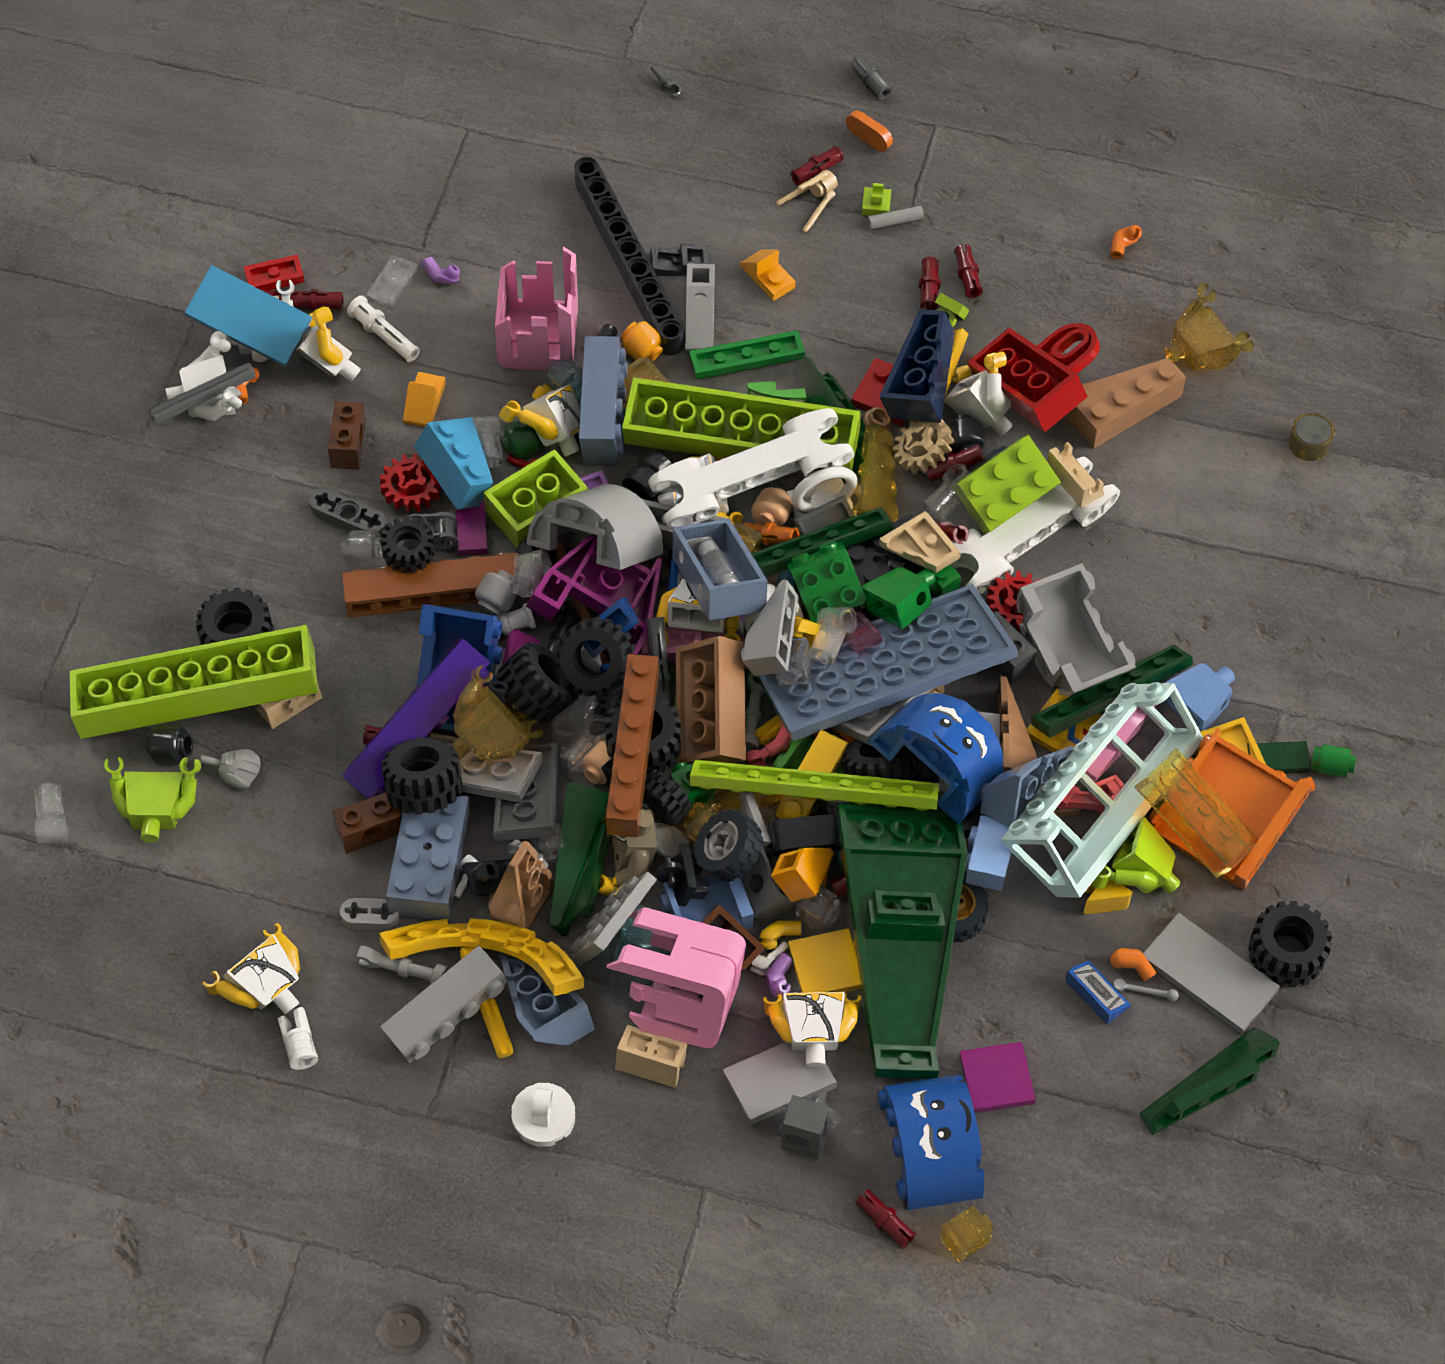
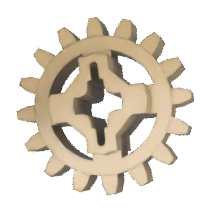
M941 419V423L925 421L915 423L911 420L908 429L902 427L903 435L895 437L898 445L892 448L896 453L894 458L906 472L910 470L913 474H916L920 469L923 473H926L929 466L936 469V462L939 460L944 462L946 458L943 455L952 451L949 444L954 442L951 436L953 432L943 419Z

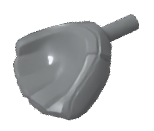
M249 749L226 752L221 755L220 759L205 755L200 757V762L218 767V774L225 784L239 790H246L250 787L261 767L259 756Z
M654 823L657 854L666 858H673L679 853L678 846L680 843L689 844L691 848L689 838L679 829L664 823Z

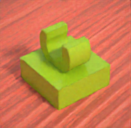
M873 183V188L864 187L862 215L872 216L889 212L892 189H883L884 184Z
M941 292L935 303L942 307L936 311H945L946 314H949V322L952 327L957 322L956 316L965 320L970 311L964 305Z

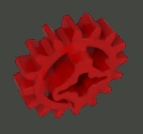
M414 453L412 459H408L403 454L402 461L398 462L393 458L391 460L392 467H383L384 475H380L381 495H385V502L387 504L393 502L395 510L404 506L405 513H409L411 507H415L417 512H421V505L430 508L431 499L438 501L439 492L443 489L423 459L418 460L417 454ZM393 483L395 484L396 489H398L397 491L393 488Z
M1020 571L1016 572L1015 577H1011L1007 572L1005 573L1004 580L997 577L994 586H989L986 604L993 613L997 611L1011 626H1015V629L1020 633L1019 625L1023 623L1024 618L1023 612H1017V595L1021 587L1034 581L1031 580V573L1024 578L1021 577ZM1000 596L1002 597V601H1001V602L1003 603L1002 606H1001L1000 601H999V597H1000Z

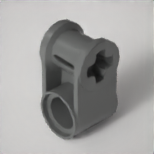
M438 512L408 515L409 521H413V518L417 517L419 518V524L424 520L427 523V528L431 527L435 550H450L458 545V538L455 535L454 528L457 524V517L453 513ZM414 539L403 540L404 546L408 550H413L419 545V542Z

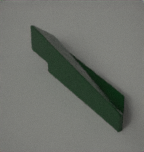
M806 356L794 369L793 375L799 388H805L806 403L856 410L836 378L829 372L821 375L810 357ZM861 416L860 432L852 468L857 479L874 473L882 467L867 447L873 442L875 437L865 426Z
M572 782L567 783L549 921L550 926L562 936H567L570 933V924L580 915L586 918L594 910L610 835H607L606 822L602 823L607 811L609 792Z
M1258 1028L1250 1029L1140 1112V1117L1151 1134L1154 1135L1256 1081L1260 1071L1259 1065L1275 1057L1280 1045L1279 1041Z

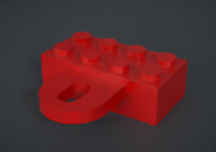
M1082 323L1068 324L1058 328L1037 346L1009 327L967 361V364L973 375L985 370L990 374V370L984 365V358L991 353L1004 352L1007 360L1006 365L998 368V374H1001V389L1011 401L1010 408L1045 433L1087 398L1078 373L1096 358L1100 350V342L1095 330L1089 325ZM1083 340L1070 352L1062 354L1072 344H1074L1077 341Z

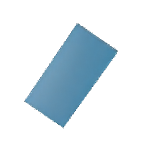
M213 265L210 266L185 311V316L214 331L224 333L228 338L284 367L288 365L312 321V316Z

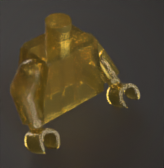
M1206 282L1198 286L1197 294L1199 297L1197 300L1193 299L1176 322L1172 338L1173 346L1165 349L1166 357L1173 363L1183 359L1193 371L1201 369L1222 370L1237 359L1241 351L1246 353L1254 349V342L1248 340L1250 335L1246 331L1239 332L1234 338L1209 305L1203 306L1205 302H1212L1216 298V291L1214 289L1208 295L1203 296L1209 287Z
M483 665L476 667L472 671L473 680L468 682L458 697L453 714L455 720L453 730L459 738L452 745L458 753L459 760L470 751L482 761L487 758L492 760L511 758L530 742L529 738H539L543 734L542 729H537L533 734L531 733L530 728L536 723V720H527L521 724L487 685L482 688V684L491 681L493 678L492 672L488 673L485 679L479 676V671Z

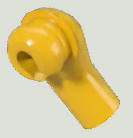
M774 921L763 929L759 938H762L761 944L765 947L764 949H776L777 939L781 936H801V921Z

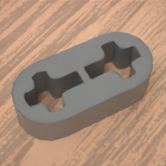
M351 898L344 901L340 907L341 921L344 926L350 929L389 930L398 924L400 916L399 912H394V914L388 915L386 920L381 918L380 914L383 913V910L388 909L386 899ZM352 909H358L359 914H357L355 919H351L350 913H352Z

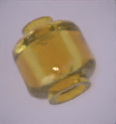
M709 800L707 804L695 802L682 821V826L685 829L683 834L696 843L697 835L703 828L704 823H707L711 816L725 809L712 800Z

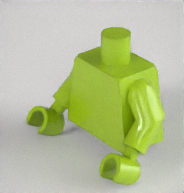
M118 757L120 766L117 770H112L109 767V759L107 758L104 762V767L112 775V778L109 779L112 801L122 818L130 821L131 828L141 829L140 839L147 843L157 842L159 840V831L174 829L177 821L182 819L194 805L197 779L194 778V775L201 769V762L198 759H195L192 771L187 769L188 759L185 757L179 764L182 772H125L123 777L120 773L124 768L123 759Z
M1144 817L1116 851L1112 868L1116 872H1111V869L1105 865L1091 885L1097 889H1103L1108 881H1115L1116 885L1134 886L1143 893H1150L1158 887H1161L1167 894L1172 893L1180 885V880L1172 873L1176 857L1175 853Z

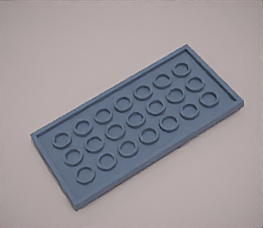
M971 584L933 598L931 605L903 629L880 618L831 636L808 658L790 653L788 672L756 677L792 741L806 738L820 730L835 727L843 722L864 716L880 708L891 706L912 696L920 695L936 687L947 685L968 675L976 674L992 666L1003 664L1008 660L1018 657L1017 647L978 590ZM866 627H869L870 630L873 632L870 633V631L867 629L869 634H865V636L862 637L860 636V638L856 639V637L853 635L859 631H862ZM873 635H876V636H877V637L874 638V639H871V640H869V641H867V642H864V641H866V640H868V639L874 637ZM842 636H845L849 641L854 638L856 640L848 643Z

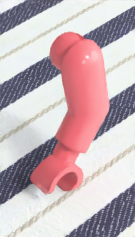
M781 720L780 724L782 727L775 740L765 744L764 748L760 750L746 752V760L749 765L764 766L766 758L769 757L771 759L790 748L791 737Z

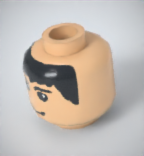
M600 741L585 754L582 763L585 769L584 775L591 783L607 786L611 783L613 763L612 757H609L607 754L605 741Z

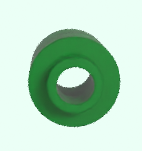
M1323 744L1322 747L1314 746L1311 769L1318 770V774L1347 778V773H1354L1356 755H1351V748Z

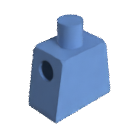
M1201 663L1165 683L1175 684L1199 731L1208 729L1228 706L1233 692L1229 684L1235 680V675L1227 666H1223L1217 672H1214L1206 664ZM1169 696L1164 702L1181 718Z

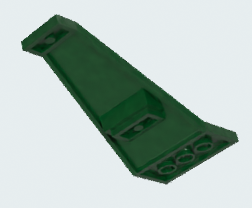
M838 804L836 816L874 1076L917 1079L938 1078L940 1070L936 1052V1041L968 855L962 822L958 824L942 809L917 810L913 807Z

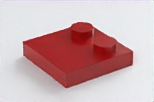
M878 358L874 359L851 398L854 407L866 412L874 407L885 409L879 396L894 365ZM891 419V422L898 424L900 426H902L905 421L901 419Z

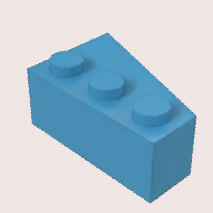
M467 417L428 422L414 445L415 449L457 510L480 506L484 499L483 492L492 486L493 480L473 418Z

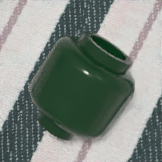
M519 420L504 426V436L499 438L505 453L510 452L514 458L521 459L540 451L542 441L534 428L519 422Z

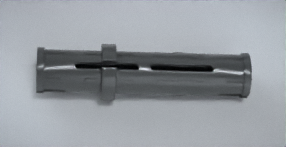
M665 617L648 618L645 621L647 624L649 656H657L659 661L656 695H659L660 701L668 700L670 707H673L670 690V680L673 679L672 674H669Z

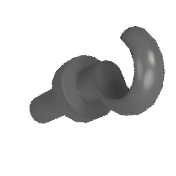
M656 65L651 66L650 70L659 79L658 84L661 87L665 86L667 89L675 88L678 91L677 93H671V97L676 98L680 96L682 92L681 87L676 83H671V77L668 74L664 75Z

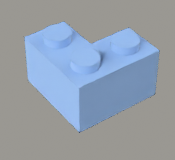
M982 815L980 816L979 825H972L967 848L968 855L965 867L967 876L965 883L1002 891L1011 851L1002 843L1001 838L1009 830V826Z

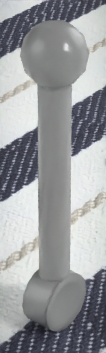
M1116 979L1113 987L1118 992L1129 990L1167 997L1171 1002L1176 1001L1179 997L1178 992L1174 989L1163 991L1126 984L1123 979Z

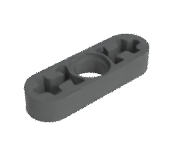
M324 488L315 490L309 497L311 512L318 518L370 540L382 538V530H386V517L378 510ZM347 509L356 512V515L350 519H344L340 516L341 512ZM375 522H378L379 526L374 525L372 528H369L368 524L373 525Z

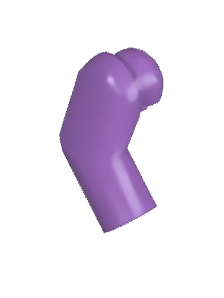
M427 257L422 261V267L433 282L452 285L459 280L460 269L456 265H448L446 269H441L432 257Z
M781 953L765 974L768 989L775 997H777V994H781L783 997L784 993H789L791 985L790 983L787 984L784 974L793 964V960L785 953Z

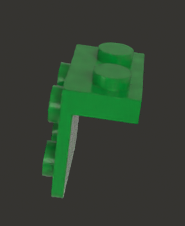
M835 541L825 543L819 547L820 551L810 555L807 552L799 554L792 558L791 563L787 564L809 618L814 623H819L862 605L866 600L848 552L841 542L837 544Z

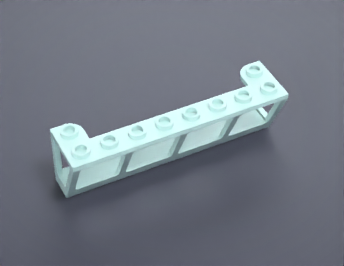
M1154 682L1151 684L1131 683L1124 686L1118 697L1105 709L1100 719L1090 727L1089 732L1082 741L1075 745L1073 752L1058 766L1055 774L1042 786V790L1026 805L1024 812L1010 825L1009 830L1001 838L1002 843L1056 897L1080 898L1203 740V736L1175 684ZM1170 696L1187 728H1174L1153 706L1162 703ZM1137 707H1140L1164 731V736L1144 761L1116 735ZM1109 742L1136 768L1134 774L1113 800L1085 773ZM1078 780L1105 806V810L1082 839L1053 812ZM1059 832L1073 845V850L1064 861H1062L1052 843ZM1018 844L1044 845L1058 869L1050 877Z

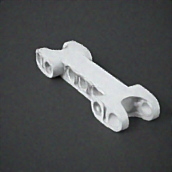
M826 408L792 418L783 425L785 436L701 467L698 458L691 457L673 463L655 473L648 482L652 492H677L683 497L679 504L664 515L666 525L669 528L697 524L710 519L720 511L717 501L798 470H802L806 478L818 470L828 467H842L854 457V451L850 444L830 445L820 439L823 433L838 422L835 411Z
M1086 457L1076 459L1089 474L1093 463ZM1058 484L992 532L982 536L974 528L968 530L969 537L966 542L963 541V544L953 543L960 551V559L950 565L954 569L964 567L973 571L974 575L966 586L973 584L980 595L984 596L988 594L989 586H994L997 577L1004 580L1005 573L1013 574L1014 568L1009 564L1010 562L1073 519H1076L1083 527L1093 523L1114 505L1120 495V490L1113 484L1103 487L1104 496L1080 508L1064 488Z

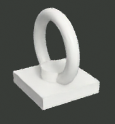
M836 466L818 470L804 478L795 489L787 491L792 500L794 518L804 515L845 495L854 515H858L850 499L858 483L856 474L846 467Z

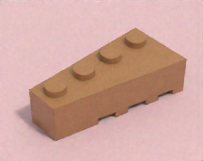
M1169 358L1082 384L1087 398L1064 417L1094 449L1182 397L1186 376Z

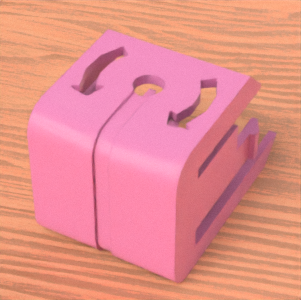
M563 247L565 301L554 300L553 262L537 261V276L522 275L523 299H518L516 261H511L500 268L495 318L497 362L500 366L508 369L567 371L573 367L570 361L573 362L578 313L576 254Z
M646 907L633 911L629 916L634 918L632 926L652 931L650 945L672 952L669 956L628 944L623 946L617 961L607 964L606 968L654 981L652 986L634 981L631 982L629 996L637 1002H641V1000L646 1002L641 1014L630 1011V1019L641 1031L702 1048H713L719 1040L739 986L746 941L736 932Z

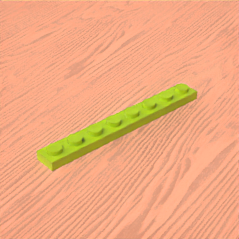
M703 760L694 761L690 774V786H697L706 790L713 788L728 789L737 793L744 791L759 792L768 796L779 794L789 795L794 798L810 797L820 798L825 801H851L855 804L872 803L882 804L886 807H913L917 810H937L940 783Z

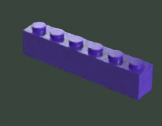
M463 638L459 639L340 777L365 799L385 793L381 763L382 759H385L387 751H392L393 746L402 744L403 741L408 739L427 738L426 736L433 728L438 731L449 719V716L446 714L453 705L458 708L469 696L466 692L473 682L478 685L489 672L486 667L490 662Z

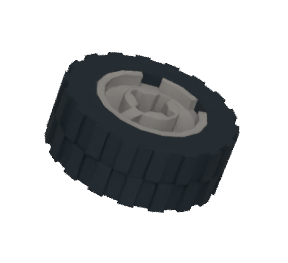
M733 809L722 810L718 814L711 816L697 835V841L694 845L696 863L704 871L724 882L725 880L730 882L737 878L740 879L746 872L748 873L752 869L751 867L758 861V856L762 851L763 837L761 835V828L758 827L755 821Z

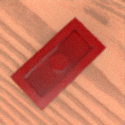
M298 254L243 266L247 283L260 290L277 289L276 283L278 280H281V288L290 286L289 279L294 285L305 282Z

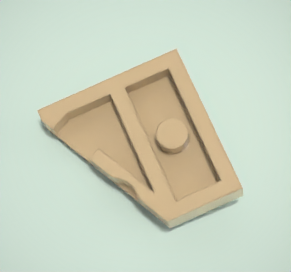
M926 511L884 535L879 540V545L882 548L935 573L960 559V551Z

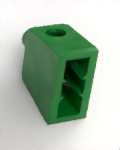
M898 567L862 585L861 587L866 597L864 602L866 611L900 629L905 628L931 605L932 599L929 587L935 584V576L927 568L915 574L903 567Z

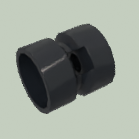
M647 450L639 459L638 466L633 467L624 477L622 485L641 499L653 501L659 493L652 492L648 483L649 479L672 463L661 453Z

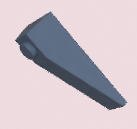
M1069 746L999 774L993 781L986 783L980 793V800H982L980 813L1010 827L1024 812L1026 805L1042 790V786L1055 774L1058 766L1073 752L1074 746Z
M499 952L518 1023L534 1041L569 1046L595 1030L587 1004L575 991L554 996L543 978L531 966L514 956Z

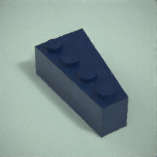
M919 309L879 396L890 419L941 423L955 336L945 311Z

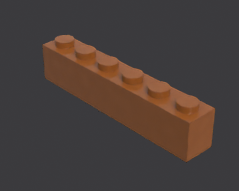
M504 552L493 556H471L467 559L458 560L443 559L430 564L426 563V568L423 570L417 566V572L412 573L411 568H407V573H402L401 567L395 571L392 569V566H383L379 569L370 570L355 569L351 572L342 573L348 618L422 610V604L448 607L478 603L475 592L487 572L498 573L499 570H503L515 577L513 583L519 589L516 599L523 598L518 553Z
M628 654L606 813L607 835L638 838L659 677V661L657 656Z

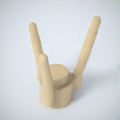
M823 170L814 178L799 185L795 191L779 199L776 204L780 206L809 189L814 196L824 197L804 226L803 232L806 233L827 203L836 196L833 190L838 186L837 179L829 170Z

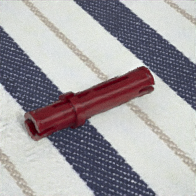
M311 289V291H294L290 295V300H293V307L311 309V311H315L323 306L329 307V309H343V292L318 291V289ZM262 290L271 296H279V300H282V294L278 291Z

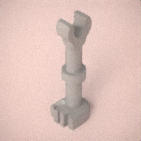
M752 673L748 675L747 688L751 693L748 708L745 709L746 752L759 750L760 741L755 736L757 723L761 720L762 711L760 710L762 695L765 693L761 684L753 681L754 675Z
M360 946L356 958L360 959L358 964L362 967H380L398 972V975L407 978L410 975L428 980L430 984L449 970V966L437 964L434 969L417 965L407 958L390 960L388 956H384L367 946Z

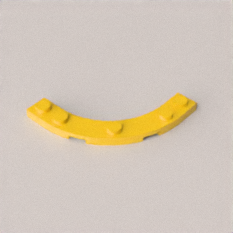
M470 918L468 923L448 924V919H440L379 933L380 944L390 960L405 958L411 954L438 948L480 946L481 948L514 956L531 966L543 978L554 996L568 994L571 991L584 988V977L560 947L552 941L546 943L536 938L534 931L506 922Z

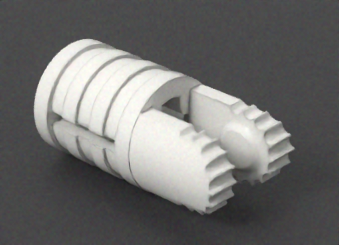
M299 1007L293 1012L297 1026L295 1029H292L291 1023L286 1016L283 1015L278 1018L289 1064L295 1070L309 1068L318 1061L314 1042L311 1038V1030L303 1007Z

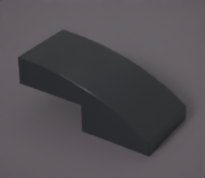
M681 243L679 250L652 247L649 253L650 263L657 276L687 275V264H709L708 246Z

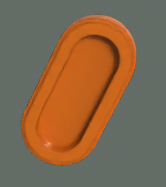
M855 110L847 116L846 124L849 130L874 149L885 152L893 144V138L888 129L865 113Z

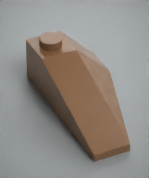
M1000 676L998 714H1000V746L1003 754L1004 773L1037 759L1007 677Z
M523 841L509 863L496 892L489 900L488 910H490L491 920L530 929L551 896L554 887L551 871L544 868L545 863L537 859L538 853L527 841Z

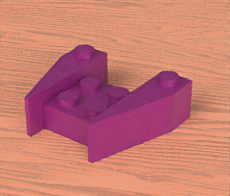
M591 534L547 570L525 607L551 622L567 595L599 614H602L619 599L625 597L640 621L628 631L632 637L628 641L630 645L635 644L636 648L632 654L637 655L648 636L645 619L652 618L662 559L657 558L650 569L640 563L621 570L596 564L597 535ZM607 648L602 651V653L610 657Z

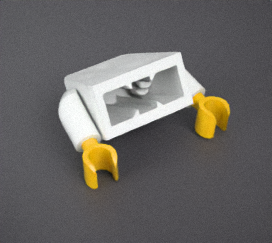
M1004 352L991 353L984 358V365L990 370V374L985 370L972 376L968 365L958 367L952 377V382L956 386L944 400L957 414L972 416L979 420L982 429L991 426L1000 436L1004 435L1013 425L1004 416L1011 407V401L1001 389V374H998V368L1006 365L1007 360Z

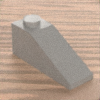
M787 580L780 581L746 634L745 645L741 650V659L754 676L788 672L798 594Z

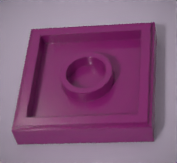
M1022 1042L960 1051L959 1057L963 1075L975 1113L1035 1104L1036 1098Z

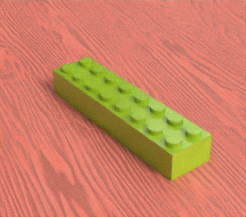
M633 377L622 431L625 444L697 455L710 453L713 457L727 458L785 436L783 425L792 418L808 412L829 408L835 411L838 422L823 433L820 439L830 445L850 444L854 451V457L842 467L852 470L860 432V411Z
M307 625L70 671L71 719L80 739L318 693L315 649Z

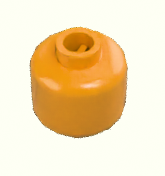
M646 321L632 322L621 335L623 340L622 348H625L626 353L639 363L646 362L648 359L653 362L663 351V348L660 347V334Z

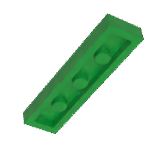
M798 330L689 351V359L696 380L805 358V350Z

